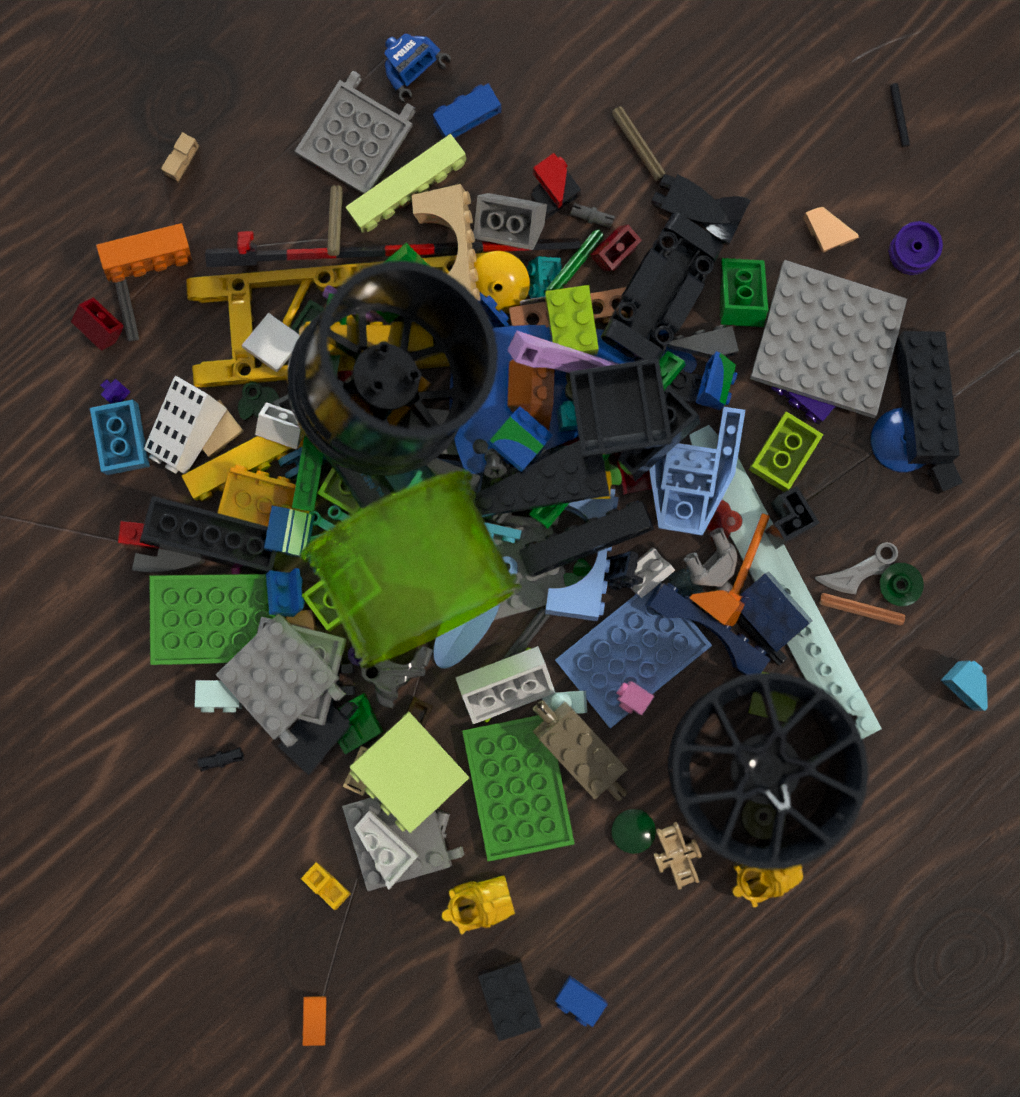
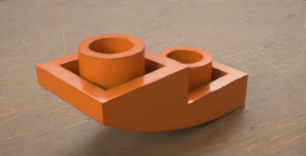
M304 997L303 1046L325 1045L326 997Z

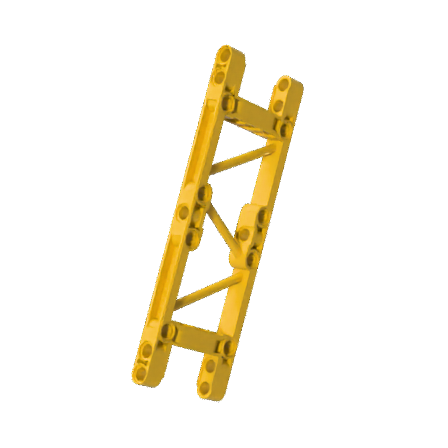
M477 253L476 258L485 253ZM457 255L422 259L431 267L448 274L450 272L448 267L454 265ZM385 261L188 278L186 280L188 300L200 301L201 303L228 301L233 358L230 360L207 361L192 366L194 386L212 387L246 384L251 381L259 383L287 380L288 365H283L278 372H275L263 362L261 367L257 368L256 357L242 348V344L253 332L252 322H254V317L251 312L250 302L253 301L252 288L301 284L282 321L283 324L290 327L311 283H315L322 292H324L327 285L338 289L355 273ZM325 275L330 276L331 278L328 283L320 282L321 277ZM244 283L245 285L242 290H234L236 284ZM349 315L346 322L348 324L349 322H356L352 315ZM444 353L415 361L418 369L450 366ZM340 355L338 372L353 370L356 362L354 358L350 355ZM250 367L251 371L248 375H241L242 368Z

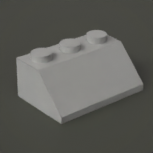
M491 193L478 195L474 238L533 250L545 224L547 204Z

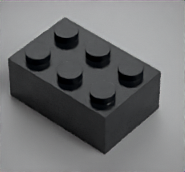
M521 958L478 973L499 1042L542 1027Z

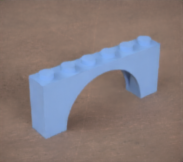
M611 489L610 499H588L570 502L564 510L578 515L584 521L593 517L601 518L606 516V512L617 509L618 497H615V489ZM612 547L597 552V559L593 568L578 583L565 588H549L545 614L597 621L599 615L603 616L605 602H601V596L606 594L607 581L603 580L604 573H609L610 560H607L606 557L607 551L611 552Z

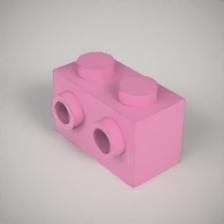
M629 681L628 684L623 683L616 693L619 695L617 700L621 702L619 707L628 713L634 711L639 715L644 713L654 698L652 694L632 681Z

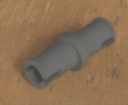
M574 202L570 213L571 216L587 220L589 224L595 223L611 229L615 217L614 215L598 211L596 207L589 208Z

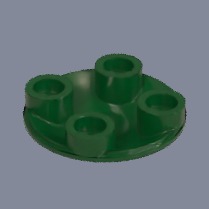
M638 809L626 810L620 813L613 822V840L624 852L631 854L641 853L647 850L655 839V824L652 818L644 811Z

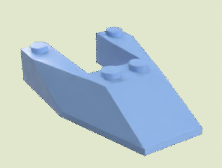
M723 407L716 449L678 443L649 469L659 529L703 536L735 475L745 410Z

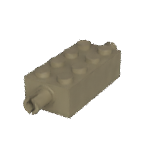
M544 700L538 702L543 710L535 705L533 711L542 718L543 722L532 732L594 799L607 789L616 801L622 800L623 798L617 792L619 791L625 797L627 791L617 782V779L628 769L566 702L560 705L554 712Z

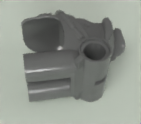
M378 630L368 663L362 668V676L368 683L374 685L378 703L393 710L395 706L393 702L398 699L399 695L397 692L398 688L406 685L411 679L425 676L426 669L424 667L428 666L433 650L422 646L407 665L393 663L389 661L396 637L390 633ZM378 669L377 677L370 679L368 676L370 670Z

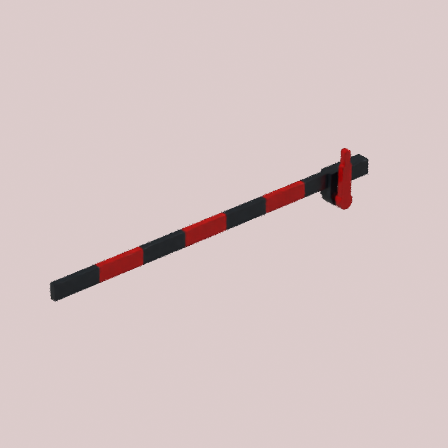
M242 231L237 233L238 248L206 249L205 258L206 267L257 265V261L392 256L403 245L340 247L338 256H329L327 248L258 251L257 244L251 242L254 240V233L252 231ZM579 238L539 239L533 250L580 248ZM494 242L472 243V249L475 250V253L529 250ZM458 243L409 245L418 255L458 253Z

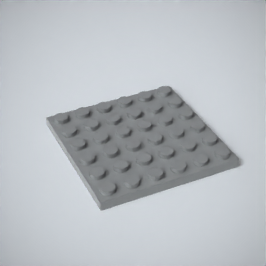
M784 260L750 379L875 418L879 409L907 299Z

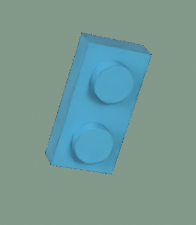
M478 521L477 532H481L480 536L493 539L495 535L502 537V541L508 543H515V540L520 541L521 530Z

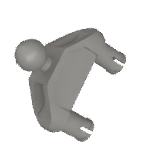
M717 528L710 533L717 548L716 552L703 565H701L697 553L688 554L684 557V561L691 572L690 580L692 584L714 586L716 591L725 590L730 592L733 586L728 580L734 575L737 552L735 547L728 542L723 528Z

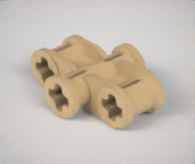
M677 822L662 830L656 829L664 853L659 855L657 853L653 854L660 873L670 867L678 890L687 884L699 883L697 873L691 862V859L695 857L698 859L702 858L696 840L692 839L691 843L685 844Z

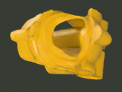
M736 863L734 869L737 871V885L732 888V893L736 897L743 896L751 901L752 907H757L758 903L772 897H781L784 893L798 885L803 880L802 867L799 865L784 869H760Z
M505 875L478 883L475 881L463 883L450 889L451 899L448 909L442 913V918L444 921H452L459 928L460 934H464L468 930L480 927L489 928L491 925H495L514 915L515 911ZM466 905H469V906H470V907L465 908V909H463V910H461V911H460V909H459V907H462V906H466Z

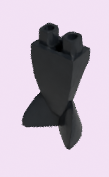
M664 174L659 186L669 192L667 196L656 192L651 205L659 209V214L670 218L672 213H679L694 223L702 224L710 234L724 245L729 246L751 200L741 196L723 197L715 200L689 179L677 174L676 178Z

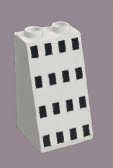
M175 376L144 450L151 453L149 458L161 464L164 461L167 463L165 468L176 474L180 471L186 474L227 408L207 393Z

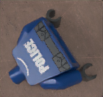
M403 34L398 40L390 37L385 43L387 48L384 53L387 58L385 62L386 76L395 90L398 89L400 92L399 98L402 103H405V100L402 98L404 93H408L412 99L411 91L403 87L404 84L408 86L436 61V58L438 59L437 64L441 69L446 68L441 59L447 60L448 63L451 61L449 54H441L439 52L440 49L428 37Z

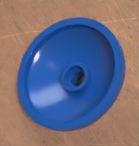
M902 408L890 410L876 421L871 431L870 443L874 456L884 467L896 472H911L925 464H908L906 441L903 439L905 431Z

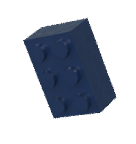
M770 572L761 576L740 595L742 597L740 601L745 604L741 613L776 652L813 621Z

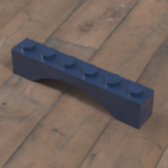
M660 583L645 604L648 608L663 618H685L700 623L713 632L722 642L734 669L744 676L762 673L770 661L765 656L767 653L765 650L757 645L752 647L748 644L749 639L740 633L734 634L730 631L731 626L714 620L713 616L706 610H700L696 607V603L689 596L685 595V597L679 595L677 593L679 589L672 584L667 583L665 585Z

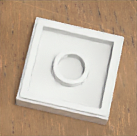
M268 313L242 344V348L275 372H278L290 358L299 334Z

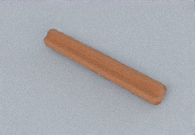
M823 593L819 600L820 605L896 625H903L905 622V615L902 613Z

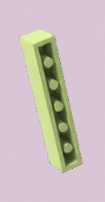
M449 134L347 205V213L362 233L366 230L369 232L383 218L386 220L392 217L396 209L409 205L412 202V195L427 192L430 189L429 186L435 182H442L449 172L462 168L466 161V154L454 137Z

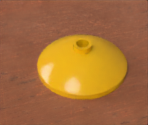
M491 251L476 258L474 268H476L478 273L476 288H478L479 292L486 298L490 295L498 304L495 308L498 311L501 309L505 314L509 313V308L520 306V301L526 299L530 287L529 274L522 261L513 254L504 251ZM496 284H501L502 288L500 290H495L494 286Z

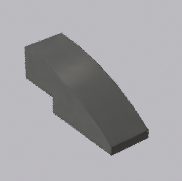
M158 549L157 557L135 553L132 570L143 573L178 572L203 564L205 559Z

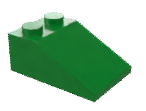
M722 258L720 284L721 325L763 327L768 313L765 261Z

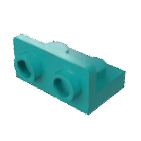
M538 256L528 262L527 271L530 279L528 293L531 299L545 297L546 288L561 271V258Z

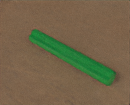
M594 230L546 288V291L562 289L604 238V234L600 230Z

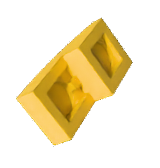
M317 862L301 878L333 910H337L351 894Z

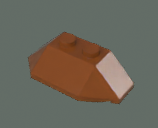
M512 359L509 362L508 408L514 413L519 407H522L549 431L553 410L555 369L533 368L515 362Z

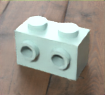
M196 680L195 707L201 709L202 713H214V709H223L224 713H236V709H242V704L239 703V700L222 681Z

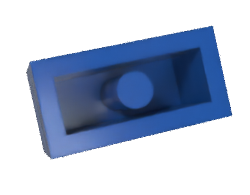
M570 975L555 997V1002L558 1003L557 1007L567 1014L570 1011L576 1015L575 1019L584 1026L589 1024L593 1027L608 1005L607 1000Z

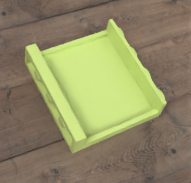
M409 711L362 756L349 765L352 769L349 774L357 782L362 780L367 786L364 790L372 799L377 797L382 802L379 805L387 815L392 813L397 818L395 824L403 832L407 829L409 833L418 827L469 779L468 775Z

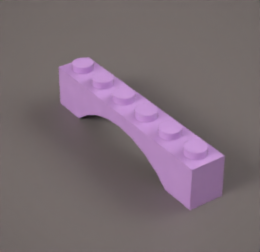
M516 331L508 348V352L515 362L533 368H552L570 373V371L618 364Z

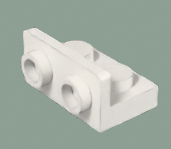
M652 547L637 560V568L634 575L643 578V583L634 585L630 589L640 598H643L675 570Z

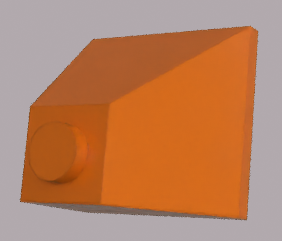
M725 590L705 592L690 596L691 600L722 624L728 626L735 625L745 605L740 601L742 597L733 590L730 592Z

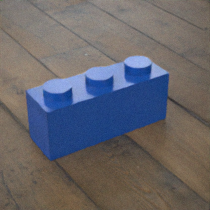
M489 83L484 86L479 85L472 90V93L457 97L453 101L454 103L437 108L433 114V120L443 138L449 134L456 138L501 113V104Z

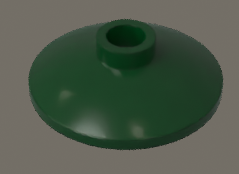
M896 563L889 566L882 573L880 591L889 603L896 606H908L915 603L922 595L924 581L921 573L914 566L907 563ZM898 581L903 583L902 589L897 588L896 584Z

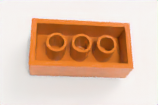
M182 223L96 245L108 282H121L125 280V277L132 275L140 277L152 270L156 272L167 269V266L175 264L176 266H183L192 260Z

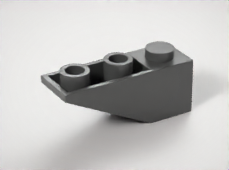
M726 325L716 326L713 328L714 331L706 333L705 330L692 333L693 336L684 338V335L676 336L668 344L670 349L708 359L716 351L722 353L725 357L735 356L739 351L733 327H726Z

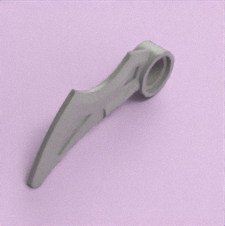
M882 543L876 547L874 555L840 572L816 576L815 580L833 590L856 594L859 584L865 578L871 575H882L885 569L897 559L898 550L892 543ZM884 547H888L892 551V556L888 560L883 559L880 554Z

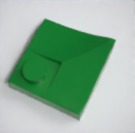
M366 693L349 701H353L359 708L349 719L352 726L338 742L345 755L384 732L371 708ZM344 705L340 706L337 709L340 711Z

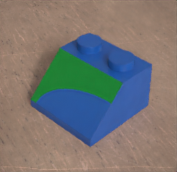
M716 351L707 361L696 399L697 404L721 410L725 405L729 404L732 395L729 392L730 385H734L737 377V372H734L736 364L720 352Z
M519 407L489 440L488 444L522 472L553 434L522 407Z

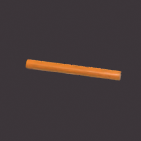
M761 514L732 589L738 595L741 593L769 521V515Z

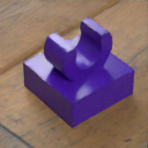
M106 379L101 384L105 389L101 395L111 404L122 402L130 393L116 379L112 383Z

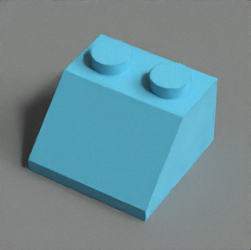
M958 661L941 681L973 711H985L988 708L986 675L982 672L983 668L975 661Z

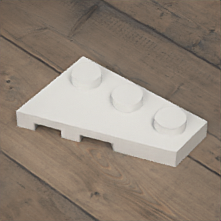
M370 810L354 828L366 850L372 856L375 866L383 876L389 890L419 855Z

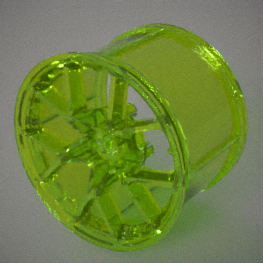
M459 470L446 473L384 498L331 527L311 541L300 552L301 560L309 562L311 566H314L313 571L315 575L320 577L356 650V659H362L359 663L362 669L390 660L434 640L486 613L522 590L521 583H515L518 580L517 575L510 573L474 502L476 494L471 489L470 481L473 478L471 471Z

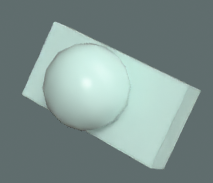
M586 691L555 692L542 698L553 712L566 702L576 713H587Z

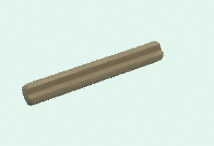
M621 106L617 107L612 111L613 117L655 181L661 180L665 174L664 170Z
M333 185L330 192L327 247L329 256H338L340 252L342 187L339 185Z

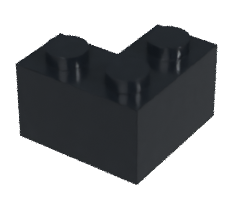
M797 486L779 495L770 503L780 520L767 528L765 533L774 548L778 549L809 532L820 523Z

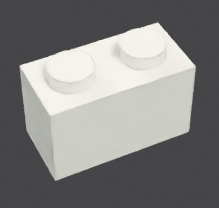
M266 402L259 413L255 435L297 449L304 437V433L298 425L293 412Z

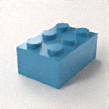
M128 400L90 408L102 473L111 475L150 467L147 451L144 450L146 443L138 403L134 400Z

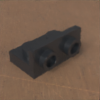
M629 551L606 558L610 560L609 573H604L603 581H607L608 588L619 591L622 588L634 587V585L643 583V578L634 575L637 568L638 553Z

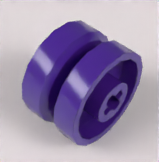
M921 221L910 222L902 227L891 241L889 247L890 261L897 270L904 274H921L928 270L941 255L943 248L942 237L938 230L929 223Z

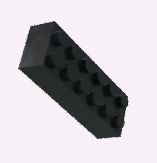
M903 331L896 340L895 348L908 464H950L960 456L946 333L941 331Z
M155 496L151 497L139 543L258 574H266L272 571L277 553L264 550L268 526Z

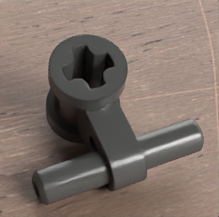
M494 448L488 449L485 452L484 458L487 464L484 467V474L489 477V482L492 485L519 472L515 466L512 467L506 463L504 457Z

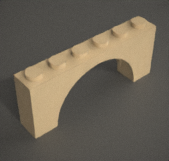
M458 184L412 195L413 214L420 224H441L455 232L458 240V254L448 275L463 284L480 301V293L478 288H476L478 273L476 268H474V262L477 259L475 250L472 249V243L475 242L472 229L470 230V223H473L471 211L468 209V204H471L469 192H465L462 185Z

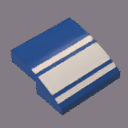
M272 505L264 550L286 553L289 556L307 559L315 516Z

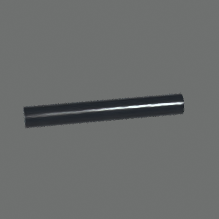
M898 83L890 85L901 145L902 147L910 146V140Z

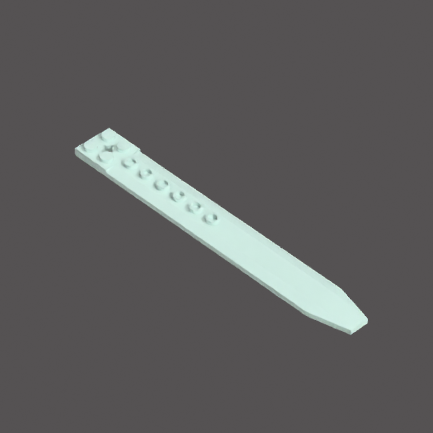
M709 425L689 435L691 445L717 448L718 435ZM738 458L735 475L716 511L744 561L761 514L768 515ZM770 518L765 530L773 524ZM764 531L749 569V574L755 583L765 573L770 572L813 620L787 643L805 680L816 684L836 698L852 716L856 715L855 724L859 729L862 739L881 730L880 724L862 690H860L786 547L783 545L775 549Z

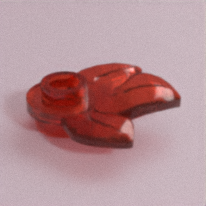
M721 500L706 529L713 531L717 528H723L724 534L728 539L731 532L741 528L743 520L737 511L731 510L728 502ZM730 517L735 519L734 525L729 524Z

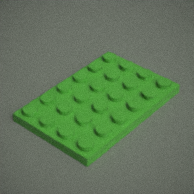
M266 574L149 575L150 665L228 663L257 635L261 617L273 619L276 616L269 615Z
M539 715L462 730L488 861L574 844L558 759L532 732L543 722Z

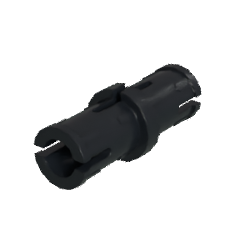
M241 747L224 752L220 750L216 752L217 754L198 758V766L201 772L216 767L224 768L230 763L243 761L244 753Z

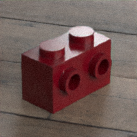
M628 224L622 225L590 256L603 271H614L622 264L621 261L626 256L631 255L637 249L636 246L642 240Z
M94 297L79 304L71 320V323L101 351L116 343L124 327Z

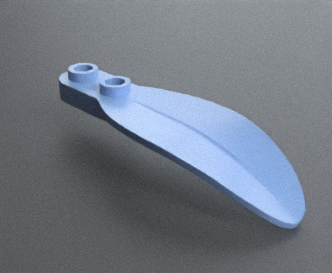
M505 556L500 558L487 577L468 589L446 614L434 644V660L440 668H450L459 663L473 650L490 628L498 612L502 593L518 573V564L512 557ZM504 564H510L508 571L503 570ZM496 581L497 587L494 589L490 588L491 582Z

